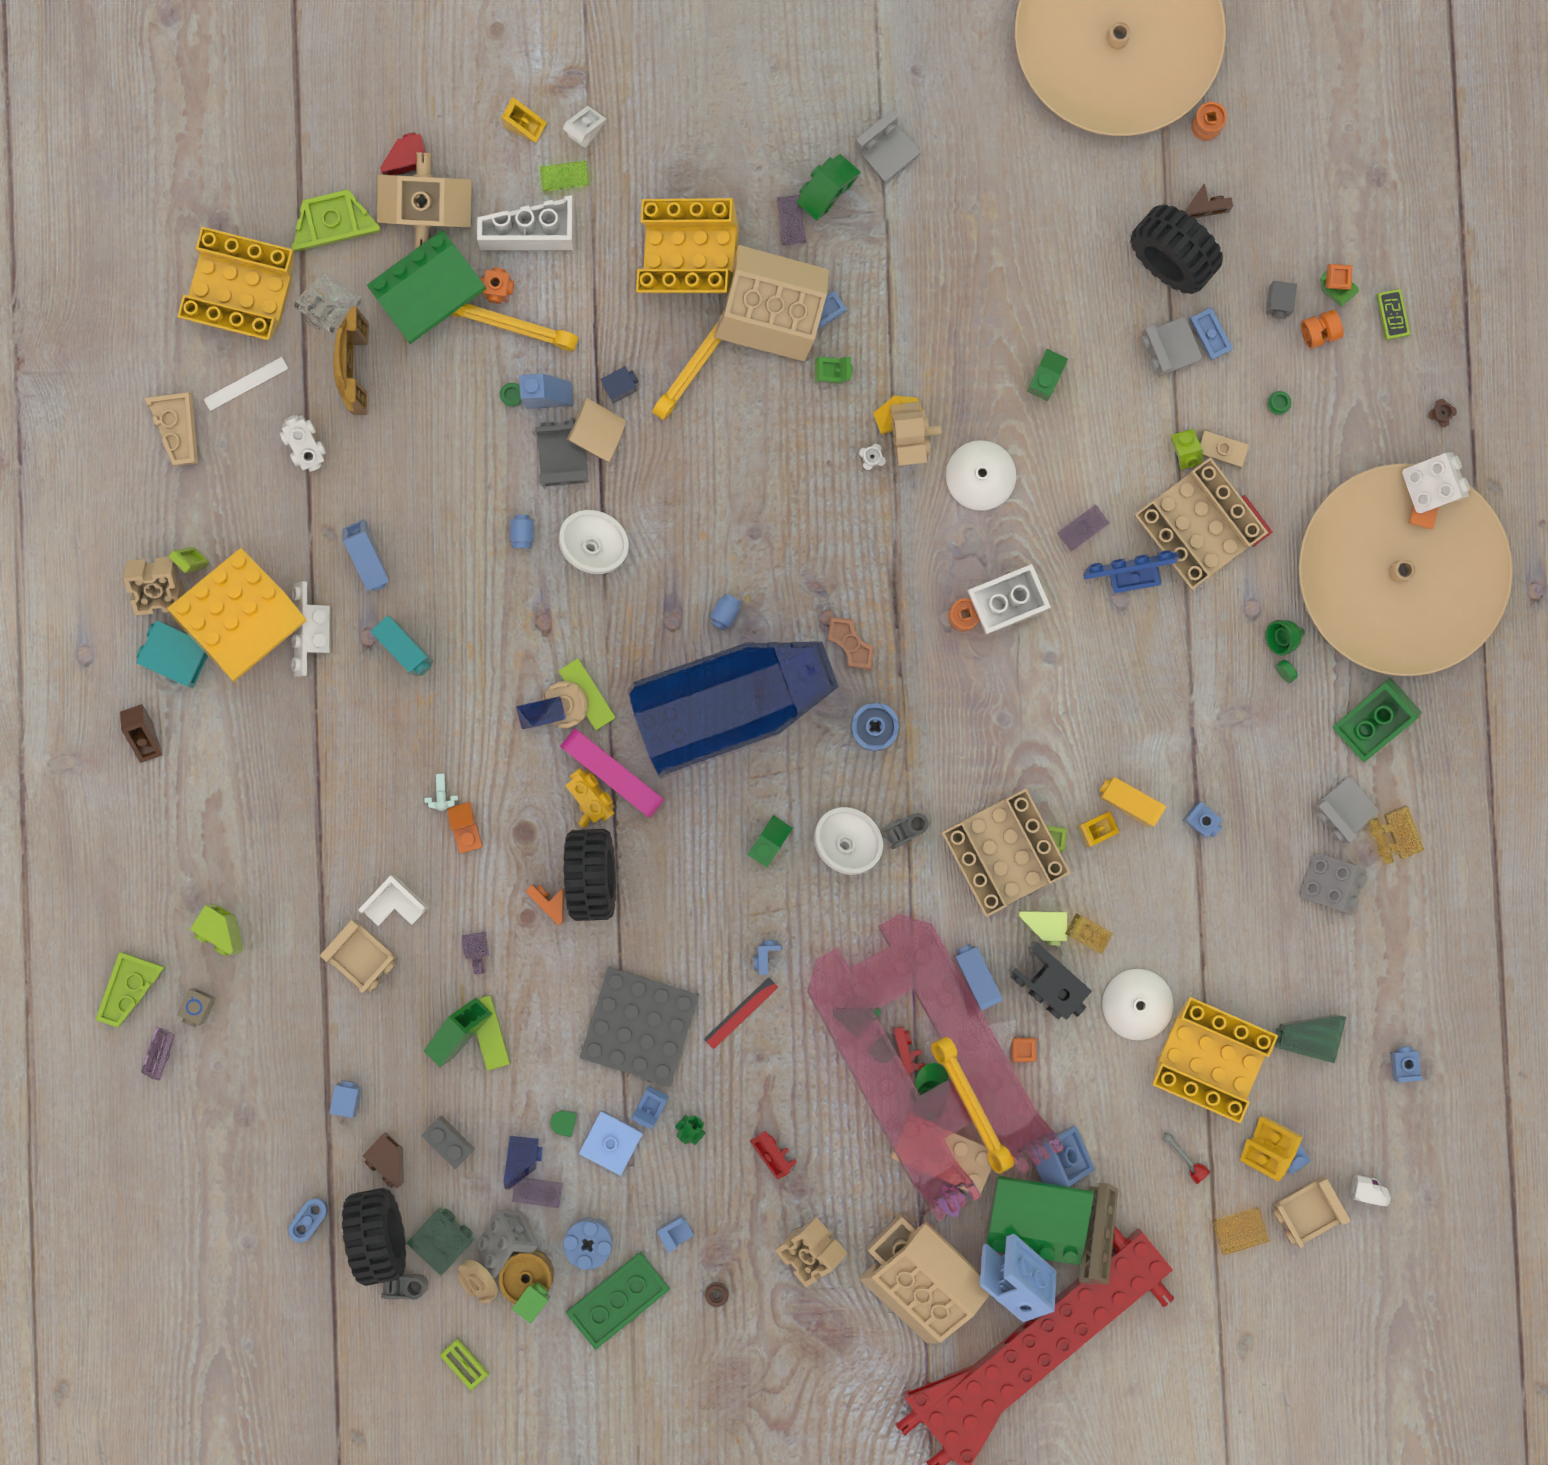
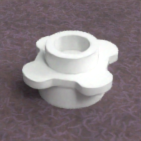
M873 444V446L868 448H861L859 451V456L864 461V469L871 470L874 466H883L886 459L882 456L879 444Z

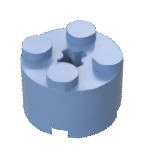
M869 703L862 706L855 713L851 722V734L854 741L861 748L874 752L886 749L895 741L899 732L897 715L889 706L881 703ZM871 721L874 724L876 722L880 723L879 733L876 731L870 732L871 725L869 723Z
M584 1217L577 1220L571 1225L564 1238L565 1255L574 1266L582 1270L601 1266L608 1259L613 1247L611 1229L600 1219ZM585 1238L588 1241L591 1239L594 1241L592 1248L584 1246Z

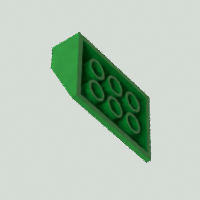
M443 230L367 284V287L409 344L416 341L487 289Z
M998 1176L985 1231V1244H988L996 1252L1005 1253L1006 1236L1015 1234L1044 1260L1080 1265L1086 1243L1094 1191Z

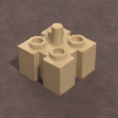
M918 402L890 405L893 445L898 465L927 463L926 454L931 453L930 442L927 436L941 435V425L928 426L925 410H920Z
M169 557L155 558L154 563H147L146 559L129 560L126 562L123 580L127 593H131L130 602L135 616L154 614V609L162 608L163 613L169 612L167 608L185 594L181 579H177V565Z
M817 1217L806 1223L802 1228H798L789 1234L775 1250L786 1265L792 1264L796 1269L794 1274L805 1287L817 1281L820 1276L823 1277L833 1271L848 1254L836 1239H830L832 1233L826 1229Z

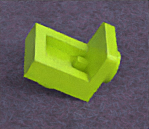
M1194 429L1171 435V442L1178 456L1180 470L1193 468L1203 463L1202 447Z

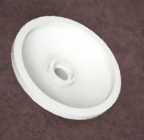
M972 441L961 446L951 456L946 468V484L952 497L960 505L975 511H987L1003 504L1011 495L1016 483V468L1011 456L1004 448L990 441ZM980 469L986 471L987 475L985 477L978 475Z
M596 510L578 511L564 521L559 531V546L564 557L573 566L584 572L592 574L609 573L617 569L627 556L629 543L625 530L618 521L603 512Z
M848 807L835 808L824 814L816 825L814 832L816 850L822 860L832 869L844 874L857 875L869 871L879 861L883 851L882 835L875 822L865 813Z
M1130 969L1119 973L1108 983L1103 993L1102 1011L1106 1022L1113 1031L1127 1039L1146 1040L1158 1035L1168 1025L1173 1014L1174 1003L1169 986L1160 976L1145 969ZM1139 1001L1144 1003V1008L1141 1010L1136 1008V1004Z

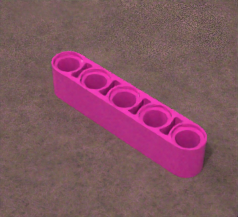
M576 728L571 731L560 745L562 749L647 817L651 818L665 801Z

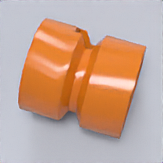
M1216 102L1203 104L1192 120L1191 130L1193 134L1202 141L1215 139L1227 121L1225 108Z
M1334 309L1321 313L1319 318L1312 316L1304 319L1300 324L1304 341L1309 349L1325 344V341L1329 343L1337 341L1344 336L1342 322Z
M960 599L949 610V623L957 631L967 632L973 629L980 621L971 599Z

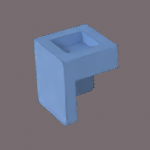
M683 1214L657 1229V1233L668 1253L675 1250L682 1242L693 1237L694 1234Z

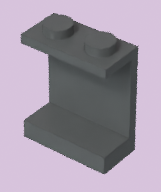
M576 420L564 421V425L545 422L541 423V427H535L538 437L541 473L539 474V479L542 487L589 483L586 450L566 440Z

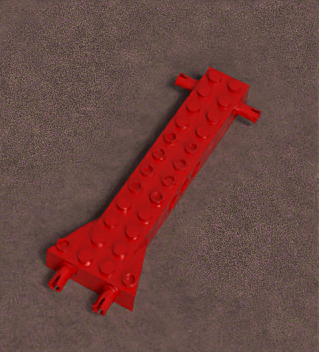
M1114 1227L1113 1246L1115 1248L1111 1254L1108 1285L1080 1283L1078 1278L1055 1297V1312L1026 1321L974 1365L946 1375L944 1378L932 1383H925L924 1386L903 1392L904 1399L911 1406L912 1411L896 1423L897 1428L906 1436L918 1424L924 1423L943 1448L926 1461L927 1465H946L951 1460L955 1461L958 1465H972L1005 1409L1146 1292L1150 1291L1162 1307L1168 1305L1163 1295L1170 1303L1174 1300V1296L1171 1295L1161 1282L1173 1269L1139 1228L1125 1238L1118 1228Z

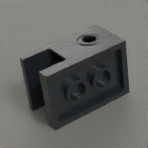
M1033 942L1028 947V950L1045 965L1031 981L1019 970L1011 966L1009 971L1013 974L1010 978L1019 986L1024 987L1026 985L1031 989L1028 994L1040 1004L1044 1001L1048 1005L1046 1010L1058 1020L1061 1017L1067 1020L1072 1014L1078 1017L1086 1008L1082 1002L1089 996L1092 990L1038 942Z

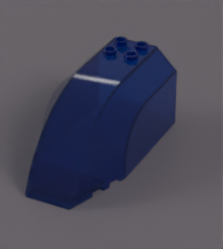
M822 641L791 643L746 642L635 681L628 688V694L633 715L649 759L659 778L663 779L749 748L779 735L836 690L839 685Z

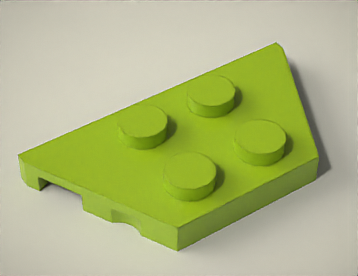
M343 190L302 200L301 215L297 221V231L291 249L294 252H299L379 233L381 228L349 190Z

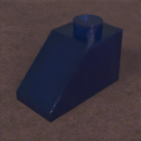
M510 1136L503 1181L505 1189L510 1190L537 1169V1161H542L543 1147H539V1139Z

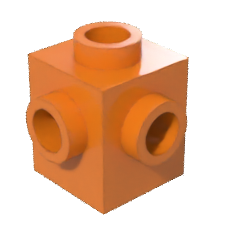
M492 268V271L485 270V277L481 276L480 278L487 288L482 292L488 302L497 304L509 302V297L514 292V281H512L510 274L506 273V270L502 268ZM493 282H500L498 286H492Z

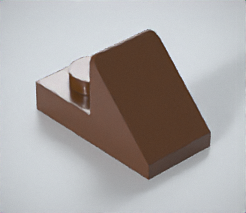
M1203 184L1185 212L1194 218L1228 213L1233 207L1232 197L1224 198L1221 195L1212 197L1208 201L1206 186Z

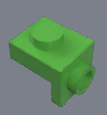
M1327 270L1320 278L1322 291L1341 307L1359 292L1358 286L1353 282L1351 283L1350 290L1326 288Z
M846 356L840 359L828 357L815 358V382L841 384L851 380L853 373L851 357Z

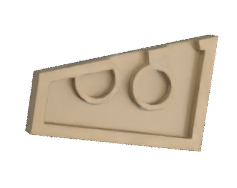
M187 392L144 398L154 416L152 418L155 425L159 428L162 442L172 465L198 464L192 393Z

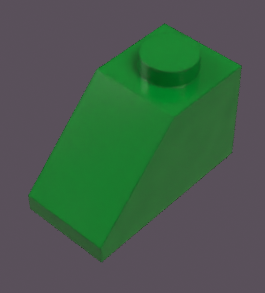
M1047 349L1027 392L1048 401L1068 358Z
M773 815L747 855L768 867L793 828Z

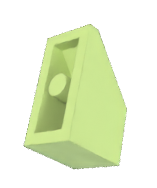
M1017 911V916L1040 940L1046 941V945L1059 946L1061 941H1067V912Z

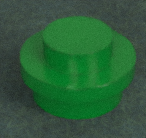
M1276 391L1269 396L1267 406L1272 413L1282 415L1290 409L1291 398L1283 391Z

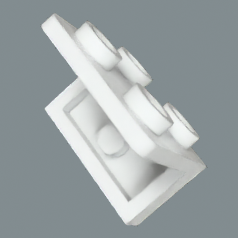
M1453 452L1441 454L1403 470L1402 474L1417 513H1424L1450 502L1469 497L1468 491H1470L1468 481L1466 478H1462L1460 459L1457 455L1454 456Z

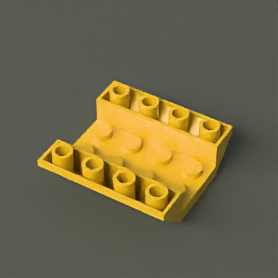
M642 199L640 222L646 227L644 268L637 269L636 293H728L735 270L732 266L738 246L739 233L734 199Z
M201 226L195 248L200 253L189 295L183 294L177 317L270 341L281 322L291 285L294 250Z
M1189 997L1176 1016L1157 1060L1152 1085L1241 1124L1250 1103L1247 1100L1265 1056H1270L1278 1035Z

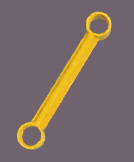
M467 303L451 314L455 317H465L548 342L567 351L574 352L579 340L577 335L567 331H556Z
M717 323L669 390L654 406L652 413L661 420H666L671 414L679 398L721 342V339L714 338Z
M943 1037L933 1042L931 1045L933 1056L938 1063L944 1065L988 1150L987 1158L990 1166L998 1174L1014 1166L1012 1154L1005 1146L1000 1144L956 1059L957 1049L954 1043L948 1037Z

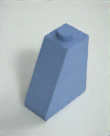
M546 374L519 375L520 397L526 409L573 406L572 383L570 381Z
M365 519L343 528V542L366 590L373 589L376 591L384 588L386 583L389 582V575Z
M968 944L957 949L959 954L954 955L977 1007L982 1011L1003 1001L978 947H971Z

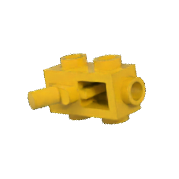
M579 768L569 776L571 781L565 786L580 804V810L584 812L578 822L581 827L587 828L590 820L595 823L601 818L604 822L615 813L612 810L615 806L611 796L600 788L597 778L592 773H589L587 769L582 771Z

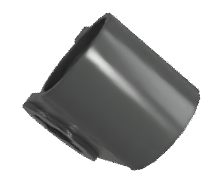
M915 813L883 827L882 830L887 832L892 842L891 848L893 850L923 834L928 829L929 822L925 815ZM921 817L924 819L925 826L922 830L917 831L912 828L911 821L913 818ZM894 829H896L900 839L897 838Z
M404 1273L398 1280L384 1282V1292L381 1293V1298L415 1300L426 1293L429 1282L424 1275ZM412 1281H416L421 1285V1292L412 1290Z

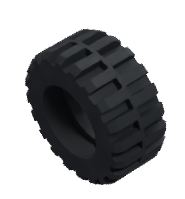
M1158 205L1153 207L1132 231L1131 247L1136 252L1138 260L1142 261V265L1152 272L1151 274L1158 277L1165 285L1168 284L1172 289L1180 290L1181 293L1193 294L1199 292L1222 266L1223 254L1220 251L1221 248L1215 242L1213 235L1209 234L1207 229L1199 224L1198 220L1193 216L1190 217L1187 215V212L1178 210L1174 206Z
M606 829L571 830L565 838L563 857L565 899L568 914L575 921L608 920L614 915L616 901L615 857L612 837Z
M385 1188L350 1194L343 1203L342 1229L345 1253L353 1277H355L359 1284L364 1286L398 1280L405 1272L406 1240L401 1213L399 1212L394 1195Z

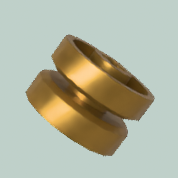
M537 1249L534 1253L515 1251L510 1255L499 1273V1286L502 1294L509 1302L514 1304L531 1282L534 1284L540 1283L549 1291L554 1281V1268L551 1260L544 1252ZM528 1274L530 1276V1281H527L526 1277L523 1278L522 1275Z

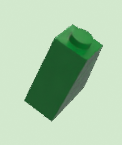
M475 997L448 1016L424 1049V1052L439 1067H442L458 1054L491 1017L492 1013Z

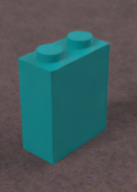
M389 615L370 631L408 673L414 676L418 674L422 676L432 667L430 663L433 660Z
M156 620L155 624H151L146 634L148 639L145 645L139 648L136 658H138L136 663L180 684L194 688L208 655L187 633Z

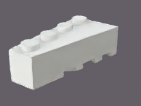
M572 195L557 201H545L543 204L529 207V205L523 206L519 210L511 212L503 211L477 217V242L479 249L574 250V202Z

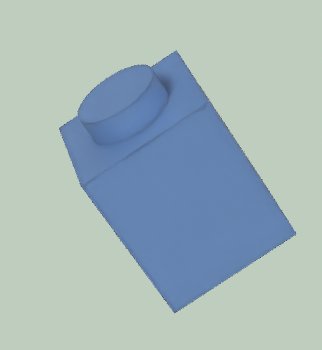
M342 1080V1084H336L329 1114L349 1118L357 1116L362 1087H357L356 1082Z

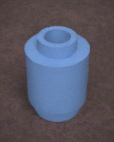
M515 515V519H510V542H512V548H531V543L534 540V520H529V515Z
M724 594L723 598H719L709 617L713 620L711 624L721 630H724L725 627L730 629L741 609L739 608L741 602L728 594Z

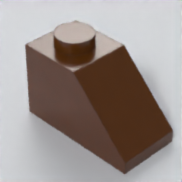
M143 704L120 711L121 731L139 762L162 756V749L153 722Z

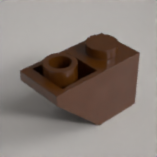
M385 1132L365 1152L363 1157L366 1160L364 1162L371 1170L375 1171L377 1169L383 1175L382 1180L391 1188L395 1186L398 1189L404 1183L403 1148Z

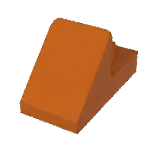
M471 802L448 808L450 829L454 833L459 854L483 848Z
M531 885L525 891L558 925L564 922L565 888H562L551 900L547 898L550 894L541 885L538 887Z

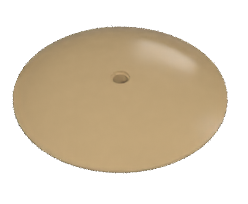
M1020 0L1016 12V52L1024 76L1034 93L1061 119L1078 128L1100 135H1141L1166 127L1183 117L1209 90L1221 66L1225 50L1226 22L1221 0ZM1121 32L1124 38L1117 39L1113 33Z
M1406 463L1379 466L1364 471L1342 483L1331 492L1320 504L1306 528L1299 554L1298 570L1302 598L1310 618L1320 634L1334 649L1352 662L1378 673L1395 676H1419L1449 668L1470 656L1483 645L1499 624L1506 609L1511 591L1513 570L1509 542L1499 518L1487 501L1470 485L1469 497L1439 507L1433 529L1430 530L1408 524L1413 502L1402 472L1405 468L1416 464ZM1400 565L1406 567V577L1399 574L1398 568Z

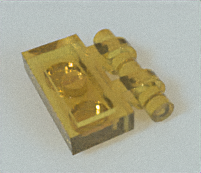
M1402 806L1383 814L1386 824L1380 825L1378 817L1369 820L1372 828L1370 829L1371 835L1377 841L1379 847L1377 851L1379 856L1383 857L1385 865L1394 862L1392 853L1398 852L1399 857L1405 859L1424 851L1408 806ZM1388 832L1391 833L1394 841L1390 845H1388L1384 835Z

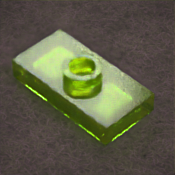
M586 160L540 167L543 192L590 185Z

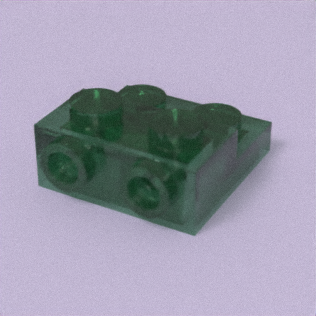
M441 1207L406 1243L440 1276L475 1240L472 1237L473 1232L466 1225L460 1226L454 1220L456 1218L449 1209L445 1208L443 1210Z

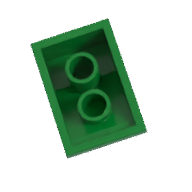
M1389 677L1332 728L1363 762H1366L1417 720L1422 711Z

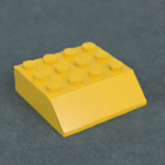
M242 548L237 550L167 608L174 620L233 682L307 621L285 592Z

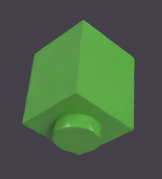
M531 1282L513 1305L512 1310L531 1324L551 1297L547 1294L549 1292L548 1289L540 1283L534 1284Z

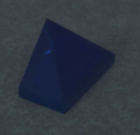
M560 696L516 706L521 729L533 728L566 719Z

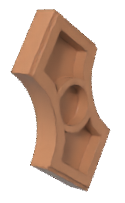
M830 617L827 641L833 642L843 649L847 656L848 667L871 670L874 646L863 642L858 637L854 629V620Z

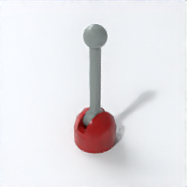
M1166 1133L1164 1135V1141L1170 1143L1189 1164V1175L1196 1184L1200 1183L1210 1174L1211 1171L1201 1163L1194 1164L1173 1140L1172 1134Z

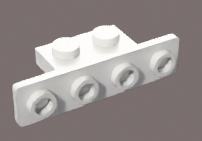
M307 581L295 583L291 592L294 605L307 620L294 631L291 638V644L294 648L291 668L294 671V677L307 675V653H329L330 606L307 605Z

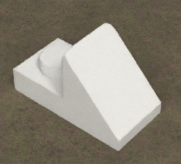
M586 106L566 121L563 130L568 133V137L586 148L601 129L606 118L591 107Z

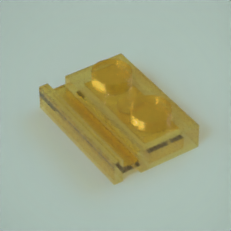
M1258 1207L1212 1221L1223 1255L1270 1242Z

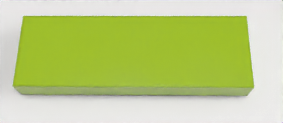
M578 658L558 670L564 681L574 682L585 691L589 701V709L586 716L596 731L616 719Z
M492 996L479 998L478 1000L492 1013L491 1017L476 1032L488 1071L511 1063Z

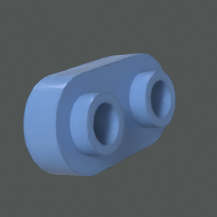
M312 1198L308 1200L298 1212L288 1228L289 1236L293 1241L299 1243L307 1241L319 1227L328 1213V1206L323 1199ZM315 1205L320 1208L318 1214L312 1211V1207ZM299 1225L305 1226V1233L299 1232Z

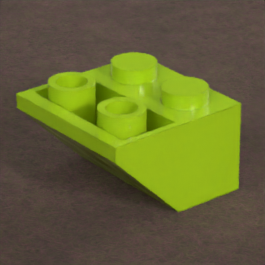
M217 904L205 905L190 928L195 933L194 937L203 943H207V941L215 945L214 950L224 956L241 953L243 946L236 916Z

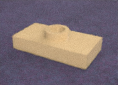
M1208 431L1203 432L1200 441L1204 457H1211L1214 460L1238 468L1243 467L1249 448L1248 444Z

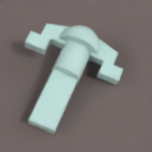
M444 773L436 774L437 802H432V797L424 798L429 808L439 811L455 806V801H458V796H450L451 801H446Z

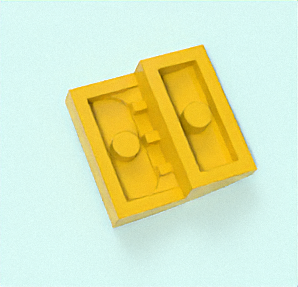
M1260 1116L1253 1138L1246 1140L1240 1161L1275 1181H1280L1291 1165L1303 1136L1266 1116Z

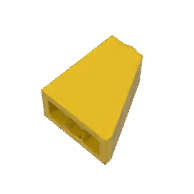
M1111 777L1110 780L1105 779L1099 789L1102 792L1099 798L1146 827H1155L1167 807L1116 777Z

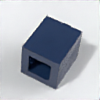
M626 366L600 379L613 404L638 391L635 384L639 383L633 370L628 372Z

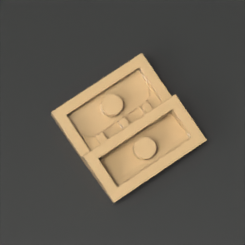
M585 398L574 418L576 422L566 440L605 462H610L622 435L626 420L592 400Z

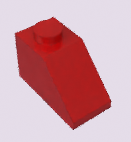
M408 133L403 135V138L397 139L380 167L383 175L396 176L417 170L416 152L427 153L421 134Z

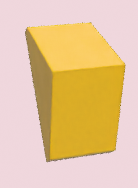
M513 97L501 117L504 128L534 143H537L547 124L546 121Z
M1111 811L1076 825L1086 847H1092L1120 833Z

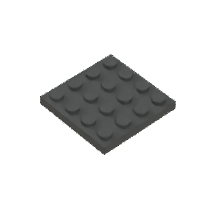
M608 967L580 1058L671 1087L699 995Z

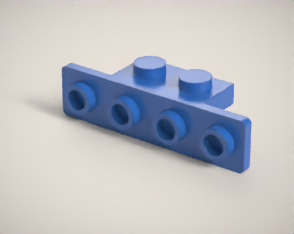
M1165 550L1151 557L1143 554L1129 561L1117 559L1107 565L1094 563L1088 566L1083 577L1084 579H1091L1110 575L1114 593L1159 586L1162 581L1158 566L1177 563L1180 556L1179 552L1172 553L1171 550Z

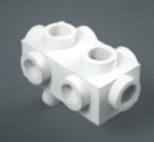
M297 414L284 420L285 423L282 424L283 431L280 432V436L285 446L290 444L293 450L290 456L296 467L300 465L302 470L308 468L309 472L319 469L322 466L321 462L324 461L326 450L321 440L317 442L313 435L316 433L312 421H306L304 415L298 417ZM311 452L313 456L306 459L304 454Z

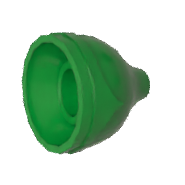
M1290 620L1273 621L1267 626L1265 632L1267 646L1276 655L1284 656L1290 654L1301 644L1305 631Z

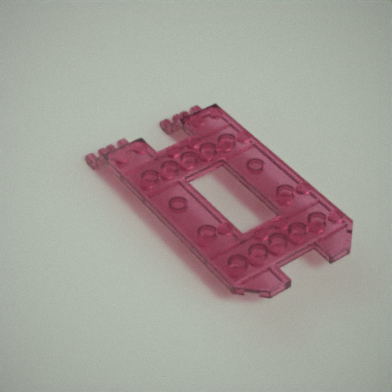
M899 914L878 926L889 947L861 963L849 968L839 948L819 957L815 962L807 993L911 1183L930 1207L936 1219L940 1221L945 1218L946 1214L937 1202L939 1199L944 1198L949 1210L954 1213L958 1211V1208L950 1193L954 1195L961 1208L967 1204L965 1198L958 1190L960 1187L965 1186L970 1198L974 1201L981 1197L976 1185L955 1160L944 1138L971 1124L973 1121L951 1079L919 1095L874 1013V1010L913 989L939 1038L948 1037L954 1043L957 1049L956 1059L1000 1144L1008 1149L1021 1173L1029 1170L1027 1162L1020 1154L1026 1150L1032 1162L1038 1165L1041 1163V1160L1033 1146L1037 1148L1044 1160H1047L1050 1156L1041 1142L1044 1139L1050 1142L1051 1148L1055 1153L1061 1152L1064 1148L1058 1136L1034 1108L933 925Z

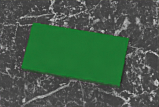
M640 1251L565 1313L596 1350L668 1292L670 1287Z

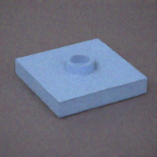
M601 1110L579 1154L621 1176L643 1132Z

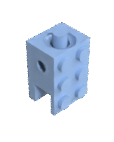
M1015 1234L1006 1236L1005 1255H999L988 1244L983 1245L979 1282L986 1292L1022 1322L1055 1312L1057 1271Z

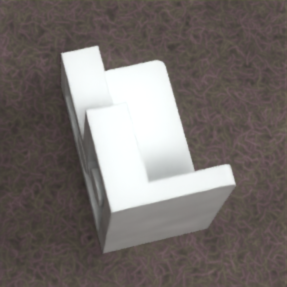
M390 875L358 911L361 914L365 913L377 926H380L396 910L413 925L429 907L395 875Z

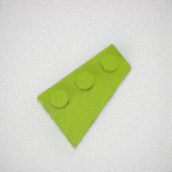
M119 952L95 1020L117 1028L121 1027L166 967L124 952Z

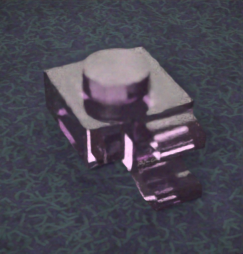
M486 932L462 935L465 959L472 958L473 974L485 973L483 956H490Z

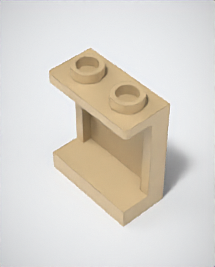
M356 919L351 920L320 954L321 958L326 962H330L353 982L362 994L367 991L371 993L380 984L378 978L383 973L387 975L396 966L394 960L397 958L393 952Z
M1324 1176L1318 1177L1272 1203L1276 1209L1273 1211L1279 1224L1284 1223L1287 1229L1285 1236L1291 1245L1295 1244L1300 1249L1304 1247V1243L1338 1224L1343 1226L1351 1221L1328 1179Z

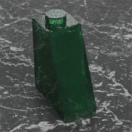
M1335 1014L1281 1023L1279 1028H1276L1274 1034L1278 1035L1274 1047L1335 1063L1346 1017Z

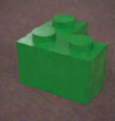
M841 154L833 159L829 157L822 166L818 165L810 175L812 180L802 186L799 191L801 196L796 203L818 221L829 212L838 197L851 188L861 171Z

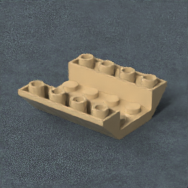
M738 245L732 266L735 269L723 315L719 316L714 338L805 361L815 341L825 304L829 269Z
M1211 457L1134 514L1161 551L1171 550L1172 553L1179 552L1180 557L1177 563L1172 565L1191 590L1268 533Z
M1027 789L1005 798L941 832L986 917L1033 891L1071 874Z
M924 1222L908 1237L906 1246L882 1266L875 1263L859 1277L861 1282L926 1343H941L971 1319L990 1295L980 1286L979 1278L981 1273L927 1222Z

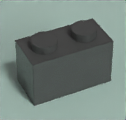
M442 1115L421 1135L454 1169L475 1150Z

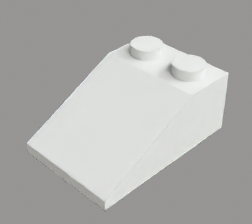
M1032 564L967 590L985 634L1022 622L1051 608Z

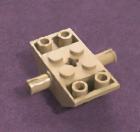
M416 152L417 170L414 176H377V223L413 225L415 227V249L429 240V229L432 226L471 227L472 179L433 177L431 175L432 153ZM422 194L428 200L424 208H422L421 203H418V198H422Z

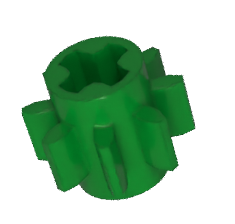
M684 1115L675 1125V1128L679 1130L676 1137L685 1145L690 1143L696 1145L706 1134L702 1130L704 1122L696 1116L688 1117Z

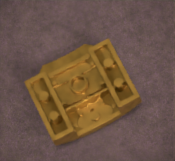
M351 307L345 319L339 325L336 334L333 356L334 378L340 396L352 415H367V391L354 378V345H368V321L357 307Z

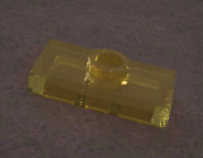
M1076 913L1065 934L1102 954L1113 933Z

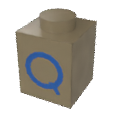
M196 988L189 989L178 1012V1016L183 1018L182 1022L193 1027L196 1024H204L216 997Z

